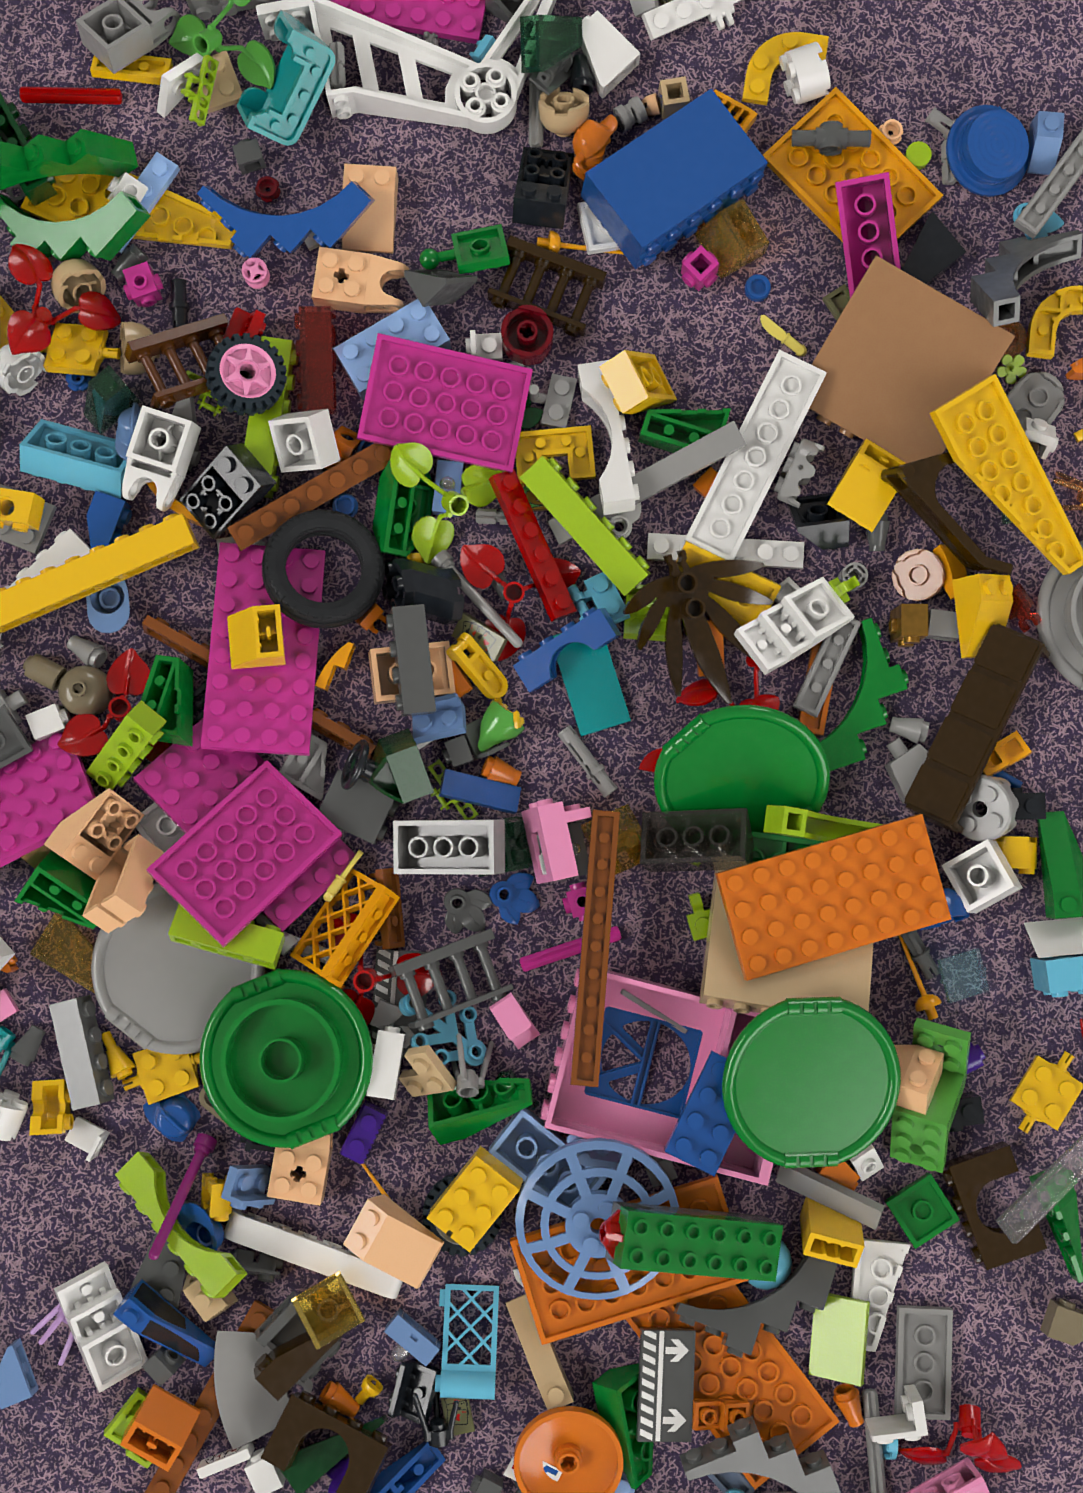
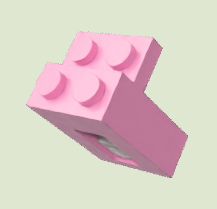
M552 798L529 804V809L521 813L537 884L579 876L567 823L592 817L590 807L580 808V803L564 807L562 801L553 803Z

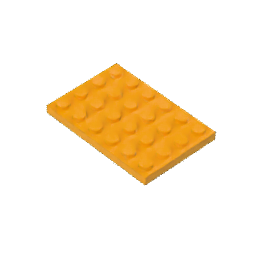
M837 87L829 92L828 95L763 154V157L768 162L767 166L842 242L835 182L889 172L897 240L943 197V194ZM838 121L848 130H871L870 147H847L846 150H842L838 155L825 156L820 154L819 149H815V147H791L792 130H816V127H820L823 122Z

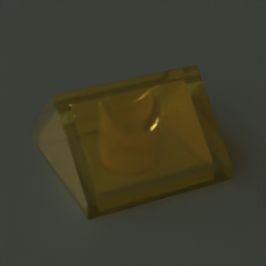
M340 1271L291 1299L316 1350L366 1321Z

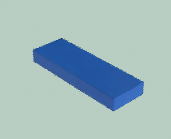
M445 769L439 796L516 814L521 787Z

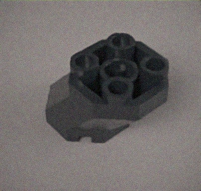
M405 558L393 559L384 563L386 579L385 584L382 586V595L385 600L388 599L391 608L424 604L426 620L446 625L454 624L462 619L464 596L463 594H458L457 587L462 586L461 579L453 568L441 569Z

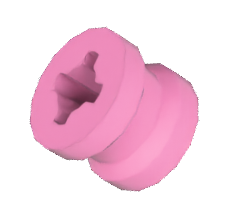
M253 257L246 260L242 265V275L251 288H264L270 281V273L263 260Z

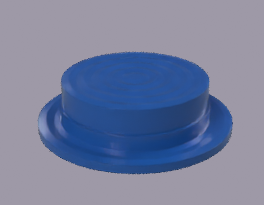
M979 105L972 107L962 113L949 130L946 142V155L949 167L956 180L965 189L974 194L994 197L1007 193L1022 180L1028 167L1029 140L1027 132L1014 115L1000 106Z

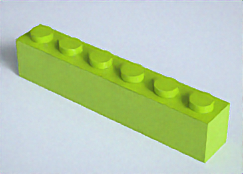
M261 336V341L268 340L271 348L275 346L278 349V356L282 355L284 359L283 365H286L287 371L285 376H287L280 398L269 410H265L264 413L259 415L255 413L254 416H249L244 445L277 482L264 496L265 498H273V492H277L279 488V476H276L279 462L268 421L291 412V400H288L289 390L293 391L295 387V375H292L293 365H298L299 350L296 349L293 340Z
M545 456L540 457L519 478L624 596L629 595L651 575L647 570L650 568V565L642 556L639 555L636 558L630 551L632 545L624 536L619 538L612 531L615 528L612 522L606 516L601 518L595 510L598 508L588 496L583 498L578 492L580 489L579 485L570 476L567 479L560 472L563 469L562 466L553 457L550 459Z

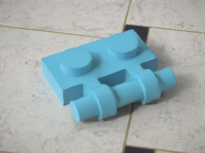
M604 572L584 580V585L587 589L584 592H580L576 584L568 587L572 601L581 616L579 618L580 621L584 619L582 614L589 610L586 603L591 600L597 610L599 608H606L615 624L630 618V614H623L625 604L616 586Z

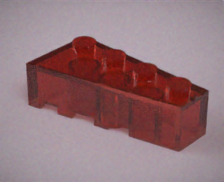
M299 306V313H295V328L299 329L300 340H296L295 349L296 356H300L301 367L296 369L297 382L301 383L302 393L297 395L298 409H302V412L328 409L329 415H337V380L333 378V372H336L337 363L335 352L332 351V346H335L336 331L335 325L331 323V319H336V310L331 306Z

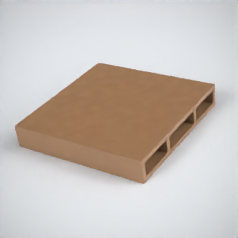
M875 256L812 363L813 366L827 372L809 409L818 413L816 419L830 426L833 422L840 426L839 432L852 439L856 435L863 439V442L867 438L905 463L942 454L946 445L929 413L992 375L1015 335L999 326L993 327L986 318L882 258Z

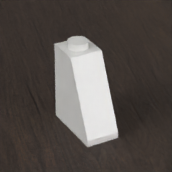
M598 10L591 17L588 15L580 22L578 40L584 55L587 57V63L594 78L598 94L603 99L639 65L640 52Z
M385 1026L384 1031L378 1030L373 1055L372 1075L366 1096L395 1100L406 1036L405 1034H400L401 1028Z

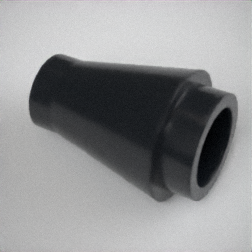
M578 54L573 57L570 89L573 91V88H577L590 95L593 92L595 81L587 63V57L583 54Z

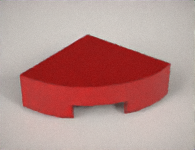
M662 748L648 753L641 761L638 770L654 773Z

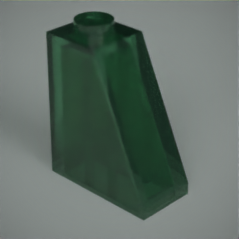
M554 15L521 16V73L544 72L581 47L582 17Z
M109 365L88 382L84 416L102 435L118 422L121 412L132 407L133 403L139 404L141 402Z

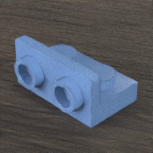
M457 693L436 697L435 713L412 716L413 738L416 744L466 733L465 706Z
M263 1164L230 1166L221 1198L231 1202V1207L240 1210H246L247 1206L263 1208L264 1205L274 1204L275 1198L267 1197L264 1194L269 1184V1175L272 1167Z

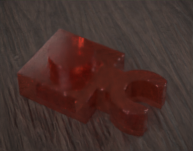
M1018 583L1013 587V604L1009 619L1011 620L1017 616L1019 628L1025 633L1030 629L1027 619L1033 621L1034 625L1037 626L1041 622V618L1037 613L1031 612L1029 609L1034 605V602L1022 585Z

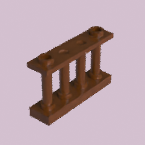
M224 313L127 342L124 355L128 363L136 361L142 363L156 391L152 396L151 408L161 407L166 409L178 401L211 391L210 389L208 390L206 385L207 379H205L208 360L199 343L209 339L214 341L215 345L222 342L229 323ZM182 347L190 348L204 375L203 378L190 381L176 353V349ZM159 354L166 355L181 385L166 389L151 358ZM240 371L241 376L247 379L249 372Z

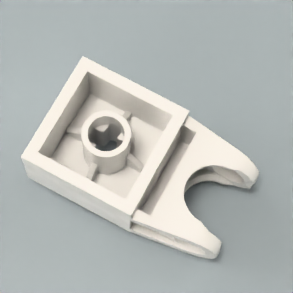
M142 405L126 453L127 463L122 484L123 498L133 500L145 484L154 482L157 487L156 506L160 511H167L171 507L185 479L201 427L193 421ZM166 440L165 444L162 446V441Z

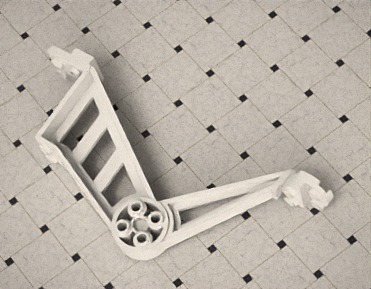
M281 0L256 5V10L265 40L280 41L274 33V24L280 10L295 17L310 31H314V34L328 46L333 42L330 29L353 38L362 87L352 86L334 89L330 84L329 76L325 84V90L332 118L348 119L352 114L362 113L468 128L476 133L492 134L507 127L515 116L517 100L557 0H524L480 63H476L329 0ZM539 6L518 63L514 67L502 58ZM370 45L399 56L406 95L379 91ZM416 62L451 75L445 90V103L423 99ZM461 98H462L463 101L466 103V104H465V107H464V105H463V103H462V101H461Z

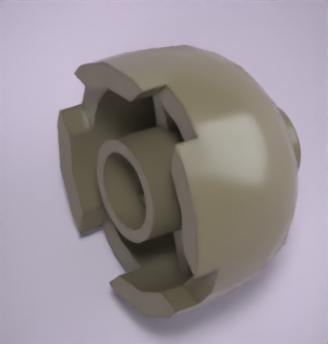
M87 665L75 666L66 671L60 679L58 686V696L63 707L73 715L93 714L96 716L104 712L113 697V693L110 692L107 686V674L99 668Z

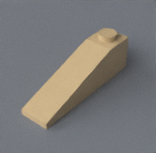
M526 1294L506 1302L507 1309L547 1410L566 1406L574 1402L573 1390L552 1342L544 1345L541 1344Z

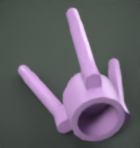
M60 1303L30 1331V1334L34 1335L55 1315L57 1316L56 1320L38 1341L39 1345H42L50 1337L61 1322L68 1324ZM70 1332L58 1362L59 1366L64 1364L74 1341L72 1332Z

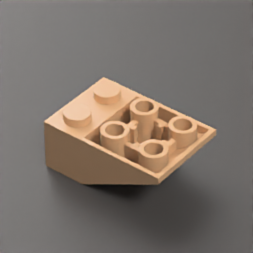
M108 788L61 821L44 845L94 880H97L144 817V814Z

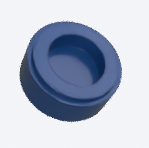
M761 274L749 277L744 287L746 296L755 302L765 300L771 290L770 281Z

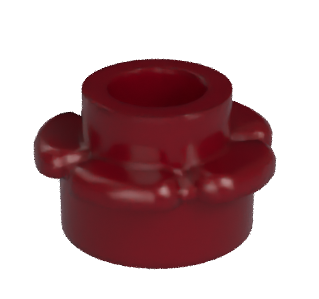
M264 176L257 182L255 187L256 195L261 197V200L264 202H272L273 199H277L280 196V184L276 179Z

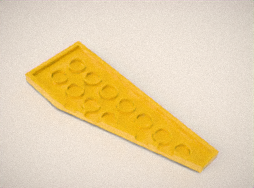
M129 173V175H131L135 179L139 178L138 176ZM95 174L54 176L56 183L53 186L58 193L57 195L36 206L26 196L20 208L24 212L44 221H72L90 215L110 201L107 198L111 192L107 188L114 177ZM166 190L150 212L151 216L132 238L232 249L234 243L230 239L237 231L235 229L233 231L227 229L220 222L222 217L216 211L212 213L204 206Z
M997 375L988 376L930 412L929 414L953 461L1062 575L1071 574L1083 566V549Z

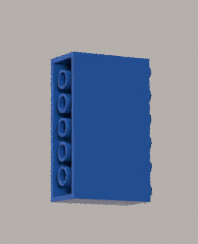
M711 88L587 171L580 197L587 203L590 210L608 231V234L617 243V246L632 266L637 269L641 265L648 266L657 258L656 255L663 250L664 252L670 251L682 237L689 238L701 224L705 223L707 225L711 223L723 209L728 211L733 208L742 196L746 195V197L752 195L759 188L758 183L764 177L763 172L768 162Z

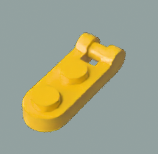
M463 632L457 638V643L455 645L452 644L446 650L448 657L457 662L484 696L489 699H496L506 694L508 691L507 679L471 635ZM465 649L470 653L468 657L463 652Z

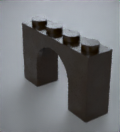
M1003 1141L946 1161L945 1171L942 1173L948 1187L952 1186L955 1196L951 1197L957 1213L961 1212L964 1222H961L963 1233L966 1238H971L973 1247L970 1248L972 1258L976 1264L980 1263L985 1270L996 1268L1047 1249L1039 1224L1031 1217L1005 1227L992 1228L984 1225L978 1216L976 1203L982 1188L993 1180L1019 1171L1010 1145Z
M302 1390L301 1393L296 1392L292 1394L261 1459L282 1471H286L291 1468L304 1439L312 1430L329 1429L338 1433L343 1438L349 1452L348 1468L336 1493H370L393 1445L387 1441L388 1436L377 1430H374L372 1433L364 1429V1423L354 1417L346 1419L339 1415L340 1410L333 1405L326 1403L323 1406L315 1401L316 1397L307 1391Z

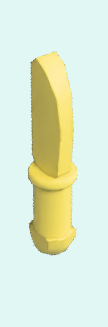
M761 315L762 327L770 335L781 341V344H785L796 353L795 355L800 357L806 355L807 349L804 344L799 343L790 333H786L769 317Z
M361 850L357 851L340 876L338 874L335 875L336 878L323 895V899L326 902H330L344 883H347L345 878L363 855Z

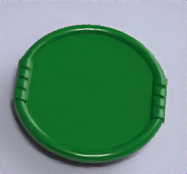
M733 705L717 708L703 714L700 713L662 746V751L654 771V792L657 803L666 820L687 839L717 851L721 843L730 844L732 828L766 833L763 832L767 805L789 806L819 813L826 800L830 782V768L826 753L813 732L799 720L784 712L757 705Z
M278 968L232 987L218 1003L202 1035L199 1055L200 1073L211 1105L231 1129L261 1145L294 1149L341 1130V1127L355 1114L366 1095L372 1075L373 1048L371 1036L360 1010L342 989L323 977L310 972Z
M840 996L786 998L784 1001L758 1014L747 1024L734 1041L723 1071L722 1096L728 1120L738 1137L748 1148L765 1160L783 1168L838 1166V1164L855 1157L870 1146L889 1123L900 1093V1063L894 1043L886 1029L872 1014L859 1005L842 999Z

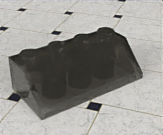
M747 808L642 812L640 865L649 872L728 870L753 862L754 841Z

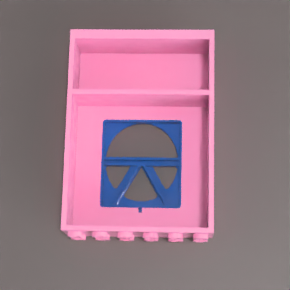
M577 968L573 983L577 987L576 995H570L567 1012L571 1013L569 1021L564 1020L560 1033L561 1039L564 1040L563 1046H557L553 1061L554 1066H557L556 1073H550L547 1084V1092L550 1093L549 1100H543L540 1112V1119L544 1120V1128L586 1139L606 1138L619 1140L641 1149L648 1155L692 1166L666 1153L664 1148L711 1050L727 1058L738 1035L760 1013L740 1014L734 1012L732 1008L726 1007L711 1009L706 1004L699 1003V993L608 970L601 1055L607 1039L613 1034L640 1061L603 1071L600 1060L598 1087L570 1085L579 969ZM621 990L628 991L688 1030L687 1033H682L674 1028V1025L650 1013L620 993ZM636 1021L650 1022L644 1049L623 1029L624 1025ZM662 1024L677 1033L685 1043L690 1056V1073L683 1088L670 1099L660 1103L641 1104ZM637 1073L630 1100L620 1096L609 1085L611 1080ZM735 1132L716 1173L768 1186L773 1163L754 1153Z

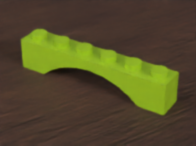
M767 805L763 832L802 839L828 841L883 824L835 817L789 806Z
M138 1151L115 1176L120 1181V1188L134 1198L138 1211L149 1217L152 1221L151 1227L158 1233L170 1208L166 1189V1172L150 1153ZM176 1219L167 1239L169 1250L174 1255L180 1256L185 1263V1270L199 1280L202 1284L200 1288L209 1298H224L247 1275V1272L231 1253L216 1251L194 1240Z

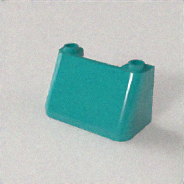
M280 10L274 24V33L280 41L287 44V47L276 68L274 86L271 89L267 88L266 91L257 87L247 88L241 94L236 106L247 128L282 145L289 146L299 140L334 68L336 60L332 49L295 17Z

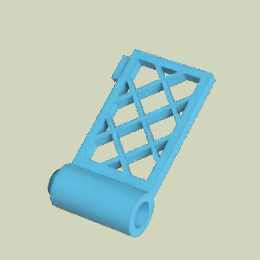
M446 1284L445 1289H440L439 1306H444L441 1375H436L435 1392H440V1398L495 1400L498 1285ZM451 1290H462L469 1298L459 1309L450 1301ZM467 1290L477 1292L473 1296H471ZM482 1291H494L493 1303L484 1311L474 1298ZM471 1301L482 1312L472 1324L460 1313ZM450 1307L455 1311V1313L451 1317ZM493 1308V1317L491 1319L487 1313ZM458 1315L468 1328L456 1338L449 1330V1323ZM485 1316L492 1324V1332L483 1339L473 1327ZM469 1330L481 1341L470 1353L459 1341ZM450 1336L454 1341L448 1346ZM492 1336L490 1347L486 1341ZM455 1344L467 1355L460 1363H447L448 1351ZM482 1345L491 1353V1365L479 1364L472 1356ZM468 1359H470L474 1364H464V1363H465Z

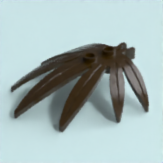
M685 549L676 551L679 557L677 563L673 561L672 554H667L663 558L669 566V575L658 578L640 588L629 599L623 609V614H631L643 609L657 598L641 623L636 649H643L659 625L666 607H668L669 611L665 629V655L675 695L680 697L682 692L683 644L680 621L682 619L688 643L701 671L726 704H732L723 662L704 614H707L718 631L733 646L749 658L751 657L734 636L736 629L740 628L741 625L723 607L709 597L708 593L711 592L719 597L739 603L771 605L773 603L771 599L752 589L735 583L713 579L714 577H732L746 574L762 568L764 563L748 560H719L690 568L686 563L687 554Z

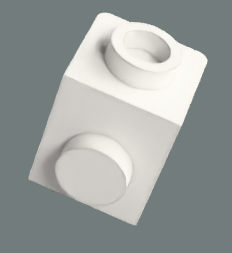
M125 172L119 178L115 176L107 188L111 192L107 199L111 201L120 191L135 196L141 202L148 187Z
M1026 417L1022 428L1028 440L1041 444L1040 458L1046 460L1049 452L1053 453L1058 445L1059 438L1056 437V427L1049 425L1042 419Z

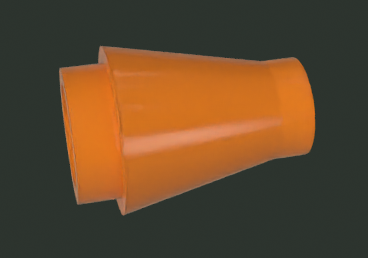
M496 755L494 757L488 756L481 770V775L486 777V779L517 786L522 771L515 769Z
M329 1381L319 1396V1401L323 1403V1406L326 1403L333 1405L340 1410L341 1414L348 1417H354L359 1411L360 1404L354 1400L339 1382Z
M847 1383L838 1385L833 1391V1400L850 1427L854 1428L862 1425L864 1419L859 1390L854 1385Z

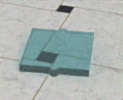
M979 948L937 960L942 978L940 983L944 986L948 1003L989 991L985 975L987 969L983 967Z

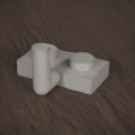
M552 373L547 394L539 393V387L535 384L529 386V400L545 405L541 420L542 426L551 428L567 427L577 384L576 378Z

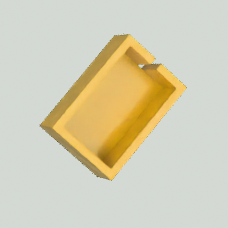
M480 1145L431 1207L426 1219L445 1234L450 1230L452 1232L450 1238L470 1253L519 1192L523 1179Z

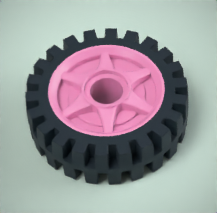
M239 333L233 334L231 338L226 337L221 343L219 342L209 356L205 372L207 388L211 390L210 395L212 398L218 400L217 404L221 407L226 406V411L230 413L236 411L237 415L243 416L244 413H247L248 416H254L255 413H258V415L262 414L278 401L284 390L287 376H285L287 371L286 365H283L284 359L282 355L278 356V349L275 346L273 348L269 346L270 342L268 340L261 341V336L254 335V337H250V333H243L242 336H239ZM240 371L249 372L252 378L246 379L242 377Z

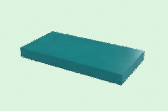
M579 642L567 645L560 652L557 663L580 736L582 737L630 722L629 712L608 646L593 650L588 645Z

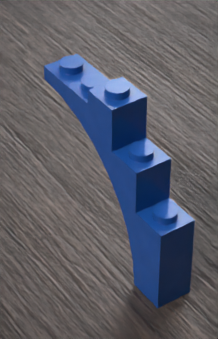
M351 181L339 194L316 208L297 214L271 215L245 209L224 198L210 186L203 185L197 192L202 198L200 203L212 213L216 211L222 217L220 222L230 231L235 229L237 231L230 240L235 244L233 248L244 258L247 256L249 258L256 257L272 237L275 239L273 241L274 245L282 252L294 253L312 232L315 234L313 236L314 240L319 245L334 248L375 201L356 181Z

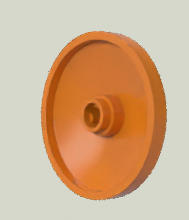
M562 1406L539 1414L523 1429L514 1449V1474L522 1493H614L623 1473L622 1447L615 1430L602 1416L582 1407ZM543 1461L562 1472L558 1481L551 1479L546 1474L543 1468Z

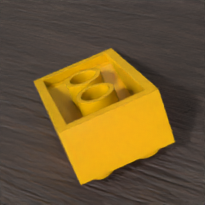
M624 350L599 366L602 372L601 379L605 386L611 390L614 396L613 403L622 414L639 413L670 404L677 400L655 354Z
M975 574L952 580L961 658L976 657L993 624H1000L1006 627L1013 604V585L1010 575Z

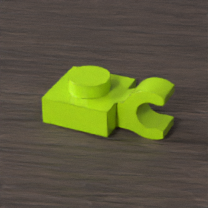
M856 576L842 583L838 577L828 582L844 604L851 600L847 593L860 585Z
M696 892L688 895L693 913L686 915L693 941L707 938L710 908L704 909L700 893Z

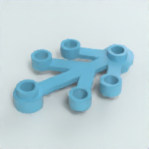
M447 990L452 1005H454L457 999L456 994L451 990ZM407 994L400 999L399 1010L403 1015L410 1017L416 1015L414 1008L409 1005L410 996ZM470 1006L459 1012V1018L464 1023L466 1037L465 1039L462 1036L465 1063L470 1066H478L483 1063L487 1049L484 1043L477 1039L474 1025L477 1011L474 1007ZM426 1008L428 1015L433 1014ZM466 1010L471 1012L470 1019H467L465 1016ZM455 1013L445 1016V1022L441 1019L433 1021L435 1026L432 1028L439 1033L430 1035L417 1033L413 1035L410 1040L411 1047L419 1046L416 1043L417 1037L422 1039V1046L451 1042L457 1046L456 1035L458 1034ZM473 1047L478 1050L477 1057L472 1054ZM439 1049L434 1051L436 1055L438 1053L443 1055L444 1060L442 1063L444 1065L448 1062L459 1061L458 1050L447 1052L445 1049Z

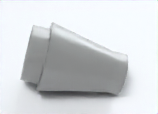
M73 635L67 642V648L87 666L100 668L107 659L108 652L104 650L103 645L80 638L77 635Z
M892 717L889 732H893L917 744L918 741L925 743L930 722L924 721V718Z

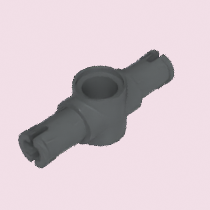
M838 121L823 122L820 127H816V130H792L791 147H815V149H819L820 154L825 156L838 155L842 150H846L847 147H870L871 130H848Z

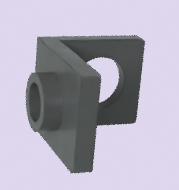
M483 717L466 724V733L464 734L475 759L489 756L510 746L509 742L493 745L485 752H481L478 749L480 724Z

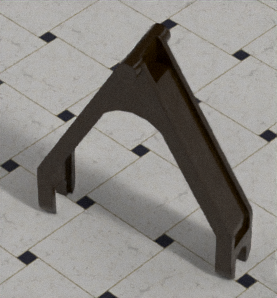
M1029 441L1037 456L1039 444ZM949 452L884 469L881 472V479L884 482H889L966 568L985 574H1005L1011 576L1013 565L987 557L938 502L935 493V482L938 474L947 464L954 463Z

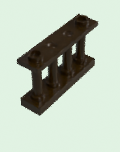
M510 235L506 244L511 258L510 265H508L499 290L489 287L487 292L488 300L499 309L508 307L515 310L522 305L537 306L532 304L544 272H547L548 269L558 273L559 279L547 309L540 306L537 307L544 310L552 325L562 328L565 334L572 337H577L578 335L584 337L586 324L580 321L592 291L596 290V288L603 289L607 272ZM526 260L534 263L535 269L523 299H519L508 293L520 263ZM575 279L582 282L583 288L572 316L568 318L556 312L568 282Z

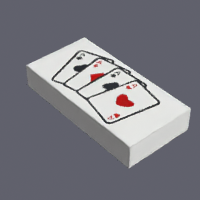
M253 1442L235 1450L230 1448L201 1460L196 1469L199 1478L203 1479L249 1460L255 1449Z

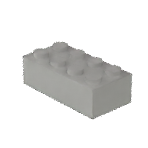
M505 819L394 820L393 872L394 874L469 875L505 873Z

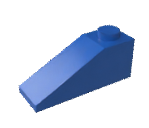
M422 1442L381 1471L370 1493H415L446 1459L438 1448L429 1446L428 1442Z

